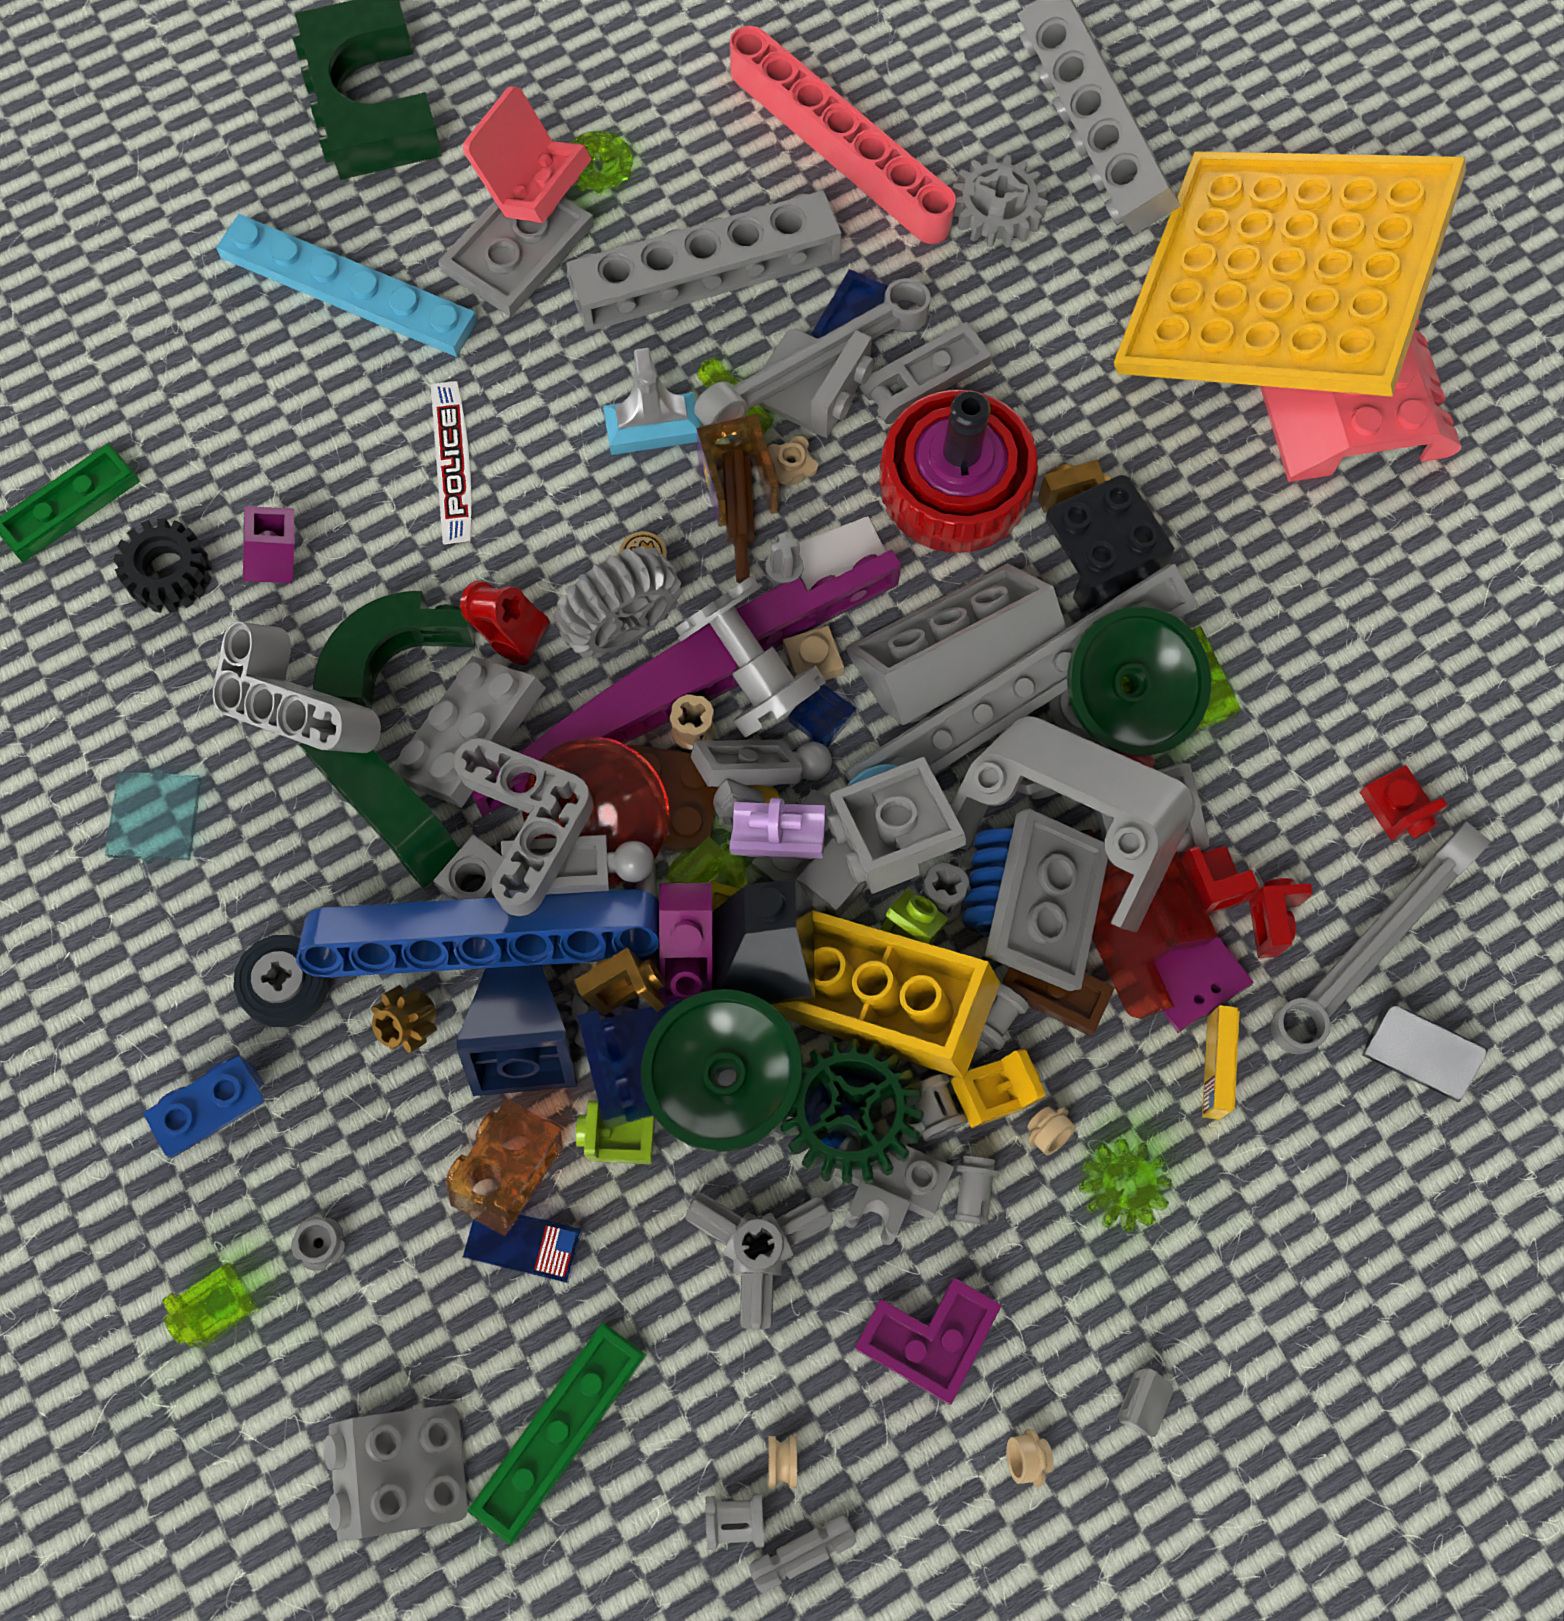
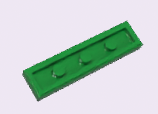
M602 1322L467 1512L507 1544L513 1546L647 1355Z

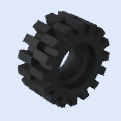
M157 519L156 528L148 520L141 523L144 529L143 532L138 534L134 528L129 530L127 534L132 541L128 543L121 539L117 547L122 554H114V563L118 567L115 569V572L128 593L140 606L145 609L149 606L153 612L161 613L162 606L164 605L168 612L172 613L178 611L176 603L180 601L185 608L193 605L189 598L190 595L195 594L198 598L202 597L205 591L200 583L210 584L211 576L207 571L212 570V566L207 557L208 554L189 527L185 529L181 522L175 520L172 526H170L166 519ZM167 553H175L180 556V565L169 576L161 579H151L147 576L146 570L149 564L158 556Z

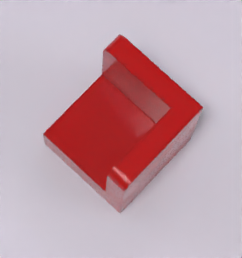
M1199 846L1189 848L1178 862L1195 905L1202 916L1246 903L1259 889L1252 869L1238 874L1231 855L1225 846L1206 852H1201Z

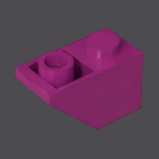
M660 883V973L665 982V986L660 989V992L666 1004H678L693 995L712 990L711 883Z

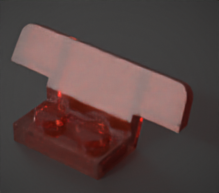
M1091 829L1080 831L1095 838ZM1177 850L1137 933L1111 924L1134 875L1114 864L1110 867L1108 864L1106 866L1092 939L1125 1011L1130 1016L1138 1019H1145L1175 1007L1154 961L1171 951L1204 946L1218 937Z

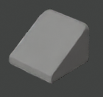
M1150 1368L1135 1371L1117 1415V1418H1119L1118 1422L1149 1437H1155L1173 1394L1172 1384Z

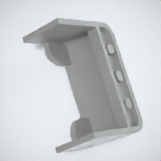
M1036 717L1018 719L970 765L955 796L951 808L965 833L966 845L960 847V849L968 850L988 806H998L1009 801L1016 793L1023 777L1114 818L1105 838L1106 854L1115 866L1134 875L1111 924L1137 933L1194 815L1195 799L1191 790L1177 779Z

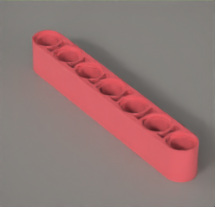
M743 26L733 32L730 38V73L735 83L916 238L929 244L940 243L947 239L951 232L956 198L954 192L944 182L765 31L755 26Z

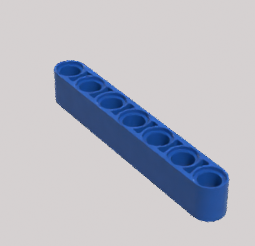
M632 889L549 894L544 897L542 903L535 911L523 916L509 915L502 910L496 898L324 907L314 909L307 914L297 950L296 963L305 973L315 977L326 978L598 962L611 958L627 947L642 959L654 954L658 948L659 902L652 893Z

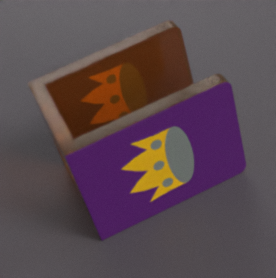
M757 414L696 428L698 461L718 527L726 525V504L714 461L722 460L723 453L732 449H742L752 453L770 514L778 513L779 483ZM739 435V438L731 443L716 444L718 440L725 436Z

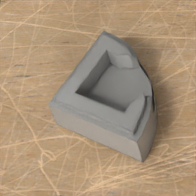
M726 779L714 795L713 806L722 827L732 833L734 802L765 803V800L760 790Z

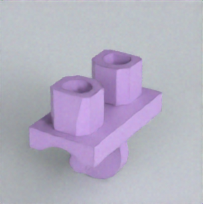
M771 798L770 803L734 802L733 830L729 847L731 855L823 859L826 806L783 804V800L780 798Z

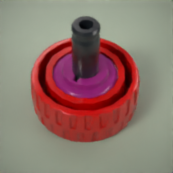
M947 390L936 392L917 400L898 415L896 422L891 425L884 442L880 460L879 485L881 499L886 506V512L904 534L930 549L948 553L978 551L996 544L999 540L1006 538L1012 533L1015 526L1019 525L1032 499L1038 473V451L1034 444V437L1023 419L1011 407L987 394L970 390Z

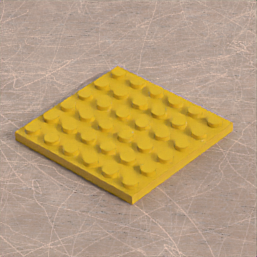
M1194 151L1177 196L1181 206L1172 211L1113 362L1117 374L1393 397L1466 172L1465 157Z

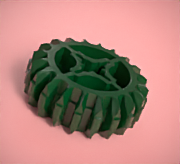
M856 1039L851 1040L849 1044L850 1053L840 1054V1046L836 1041L829 1043V1058L824 1059L817 1049H813L809 1053L814 1067L810 1069L803 1064V1079L800 1093L788 1116L792 1118L785 1120L780 1126L782 1135H797L788 1144V1149L792 1155L809 1150L802 1161V1166L806 1171H810L822 1161L821 1179L828 1182L833 1177L835 1168L841 1169L844 1186L852 1184V1171L862 1170V1178L865 1184L873 1183L872 1166L878 1165L886 1176L893 1173V1165L888 1156L891 1154L903 1162L908 1160L909 1151L900 1141L918 1143L920 1132L908 1124L923 1122L924 1117L923 1110L911 1107V1105L921 1100V1090L919 1088H905L913 1080L912 1071L906 1069L893 1074L899 1064V1057L896 1054H891L883 1062L878 1061L880 1058V1045L872 1044L867 1055L860 1054V1043ZM857 1074L866 1076L878 1082L879 1085L876 1086L872 1082L862 1088H855L848 1085L841 1075ZM824 1085L832 1103L829 1109L820 1115V1122L809 1127L807 1110L810 1100L818 1088ZM840 1096L845 1104L848 1103L853 1109L862 1106L860 1108L862 1127L857 1120L854 1121L849 1115L842 1118L839 1117L842 1116ZM891 1097L896 1109V1117L891 1129L880 1141L875 1134L871 1117L882 1108V1102ZM839 1136H849L854 1138L861 1148L864 1147L865 1149L860 1151H841L826 1145L822 1140L827 1138L831 1141Z

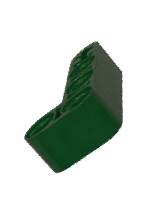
M304 743L298 744L322 775L391 848L419 885L426 891L435 884L433 880L460 849L438 817L374 750L368 753L320 750Z

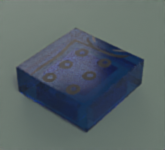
M823 684L819 686L820 689L792 710L788 715V722L815 742L822 743L828 748L855 716L857 708Z

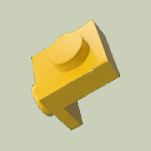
M1024 1048L1010 1053L999 1061L968 1070L965 1079L954 1077L950 1080L971 1129L1018 1113L1045 1097V1090L1040 1081L1039 1073Z

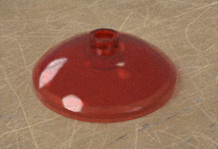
M582 737L555 747L539 760L578 776L587 785L593 798L594 807L589 817L590 827H584L579 837L606 835L607 853L615 852L625 842L639 841L650 848L654 860L664 846L668 834L670 821L669 803L661 779L642 755L629 746L609 738ZM530 773L524 792L532 789L536 783L537 777L533 773ZM572 793L568 799L560 797L558 802L563 810L567 803L576 805L578 799L575 793ZM522 811L523 820L525 822L527 817L529 816V813ZM559 816V818H558V820H557V823H558L562 828H564V825H563V823H562V820H561V818H560V816ZM546 833L541 834L535 837L534 839H546L557 837H555L552 834ZM608 873L609 886L626 882L616 873Z

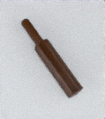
M732 449L722 455L727 542H733L736 582L740 584L750 577L748 543L755 541L750 454L742 449Z

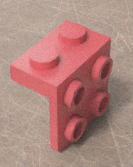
M512 86L506 88L463 143L465 156L506 218L543 223L553 214L556 205L569 188L579 180L580 174L592 160L584 145L552 141L521 88Z

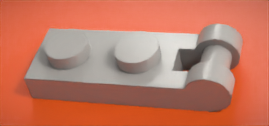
M965 322L873 372L864 385H860V390L868 400H874L879 406L877 412L886 424H892L896 422L898 415L903 410L907 409L917 400L936 392H942L989 366L992 360V353L969 323ZM898 383L902 391L893 395L888 388Z

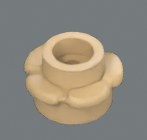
M1046 1107L1039 1111L1027 1126V1129L1031 1132L1028 1144L1034 1148L1038 1147L1045 1155H1050L1060 1149L1076 1130V1126L1067 1117L1069 1111L1066 1108H1059L1054 1112L1051 1107Z
M1026 1429L1025 1434H1021V1436L1009 1438L1006 1455L1008 1467L1014 1481L1018 1484L1033 1482L1035 1487L1042 1486L1045 1482V1474L1051 1473L1053 1469V1455L1048 1441L1044 1438L1039 1439L1037 1433L1032 1429Z

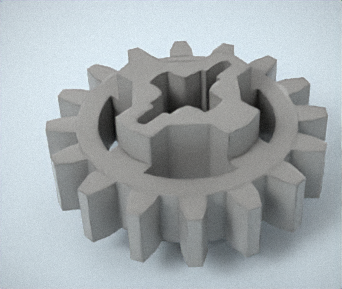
M988 155L986 165L983 166L974 159L971 161L969 172L960 170L957 183H954L952 188L956 198L953 216L959 217L957 228L959 230L971 228L970 239L972 241H976L981 235L987 237L988 247H992L996 239H1002L1005 247H1010L1012 237L1014 236L1025 242L1027 241L1029 230L1037 232L1041 219L1045 216L1048 201L1045 200L1047 185H1038L1040 179L1038 171L1030 174L1026 173L1028 162L1023 160L1017 166L1011 165L1010 155H1006L1002 163H996L993 155Z

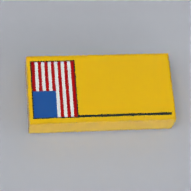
M1219 1005L1207 1016L1203 1118L1220 1120L1235 1109L1240 1013L1238 1007Z

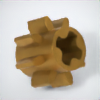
M398 985L381 994L382 1001L371 1008L375 1013L372 1018L373 1032L377 1039L391 1050L403 1044L405 1050L411 1053L426 1044V1037L437 1031V1027L433 1024L436 1020L435 1006L432 1000L425 993L420 992L417 987L405 993L402 986Z

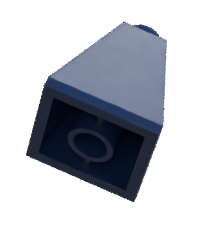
M542 965L485 968L457 1038V1052L472 1095L483 1096L577 1087V1077L566 1031Z

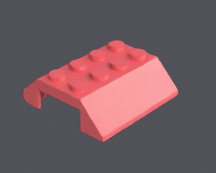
M1418 317V320H1417V323H1416L1415 328H1417V325H1419V322H1420L1419 317ZM1414 329L1393 397L1260 386L1288 482L1332 476L1343 457L1428 444L1419 457L1420 461L1424 462L1448 458L1461 450L1462 446L1457 431L1453 427L1452 416L1439 407L1445 402L1446 398L1443 390L1440 389L1441 383L1431 353L1427 349L1426 338L1422 333Z

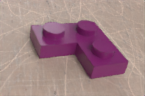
M956 1278L951 1280L928 1326L880 1299L854 1350L948 1405H952L1002 1305Z

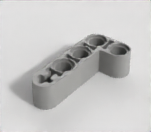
M234 622L228 627L223 637L213 686L214 705L220 713L320 750L368 753L375 748L380 738L381 726L379 718L374 711L285 680L291 654V642L289 635L284 629L246 622Z

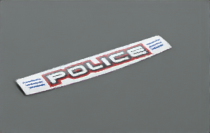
M457 381L431 384L443 545L470 542L471 474L461 397Z

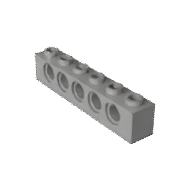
M1036 0L1019 12L1017 15L1025 29L1019 34V37L1031 57L1038 54L1042 63L1035 68L1048 90L1054 87L1059 96L1053 99L1052 102L1064 123L1069 120L1072 121L1076 130L1069 135L1082 157L1089 154L1093 164L1087 167V171L1099 191L1104 188L1107 189L1111 198L1104 202L1115 224L1118 226L1124 222L1132 234L1135 235L1180 207L1181 205L1074 1ZM1081 74V75L1079 76V78H1077L1076 80L1072 81L1074 77H1076L1077 75ZM1099 107L1095 113L1089 115L1094 108ZM1118 140L1112 148L1105 150L1111 142ZM1136 174L1131 182L1122 185L1127 177Z
M824 190L811 194H800L790 200L768 206H757L747 212L733 216L714 218L704 224L690 228L675 229L661 236L639 242H628L621 247L597 254L582 255L578 259L566 262L569 286L585 332H590L839 261L841 231Z

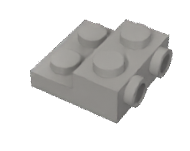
M925 757L829 793L834 814L826 816L832 836L837 845L847 842L852 853L845 855V860L851 876L856 884L866 881L871 894L919 876L918 864L966 845L965 833Z

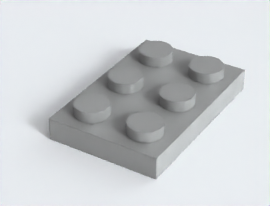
M563 196L556 205L553 214L543 223L506 218L494 201L438 260L440 270L509 317H512L594 227L593 215Z
M472 656L467 664L458 672L456 679L438 704L431 709L427 719L412 740L402 749L400 756L391 768L409 787L462 808L473 790L463 784L454 768L453 758L456 750L463 743L478 738L489 740L505 747L546 687L536 676ZM485 757L482 762L475 763L472 761L469 765L472 772L477 767L490 768Z
M1028 808L1017 812L985 957L1065 990L1081 989L1108 861L1105 843Z

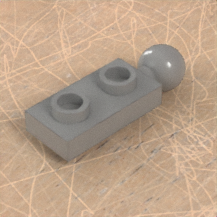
M784 739L695 741L690 757L708 787H720L726 779L742 785H761L766 787H772L777 784H798L800 776L807 780L823 778L828 774L832 766L831 753L822 743L815 741L806 742L799 746L795 752H792Z
M606 835L578 837L546 895L609 891L608 873H616L620 878L628 882L642 881L653 870V853L647 845L639 841L625 842L615 852L607 853ZM557 838L534 839L530 845V852L539 856L550 853L556 846ZM514 840L501 841L502 861ZM522 861L523 867L528 872L530 866ZM524 880L519 886L510 885L507 888L511 897L517 892L525 894L529 890Z

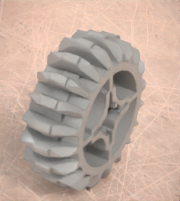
M641 546L633 551L624 549L615 557L609 555L606 561L599 565L594 564L593 569L589 572L579 575V580L575 584L568 586L565 590L567 595L561 597L557 602L558 608L553 615L557 620L556 625L560 629V635L568 646L570 645L574 652L579 653L582 658L591 656L593 658H600L606 652L614 654L618 649L629 646L634 641L643 638L649 631L655 630V626L660 621L667 619L668 611L676 607L677 599H679L682 593L680 588L681 582L676 576L677 571L670 561H667L655 548L646 549L644 546Z

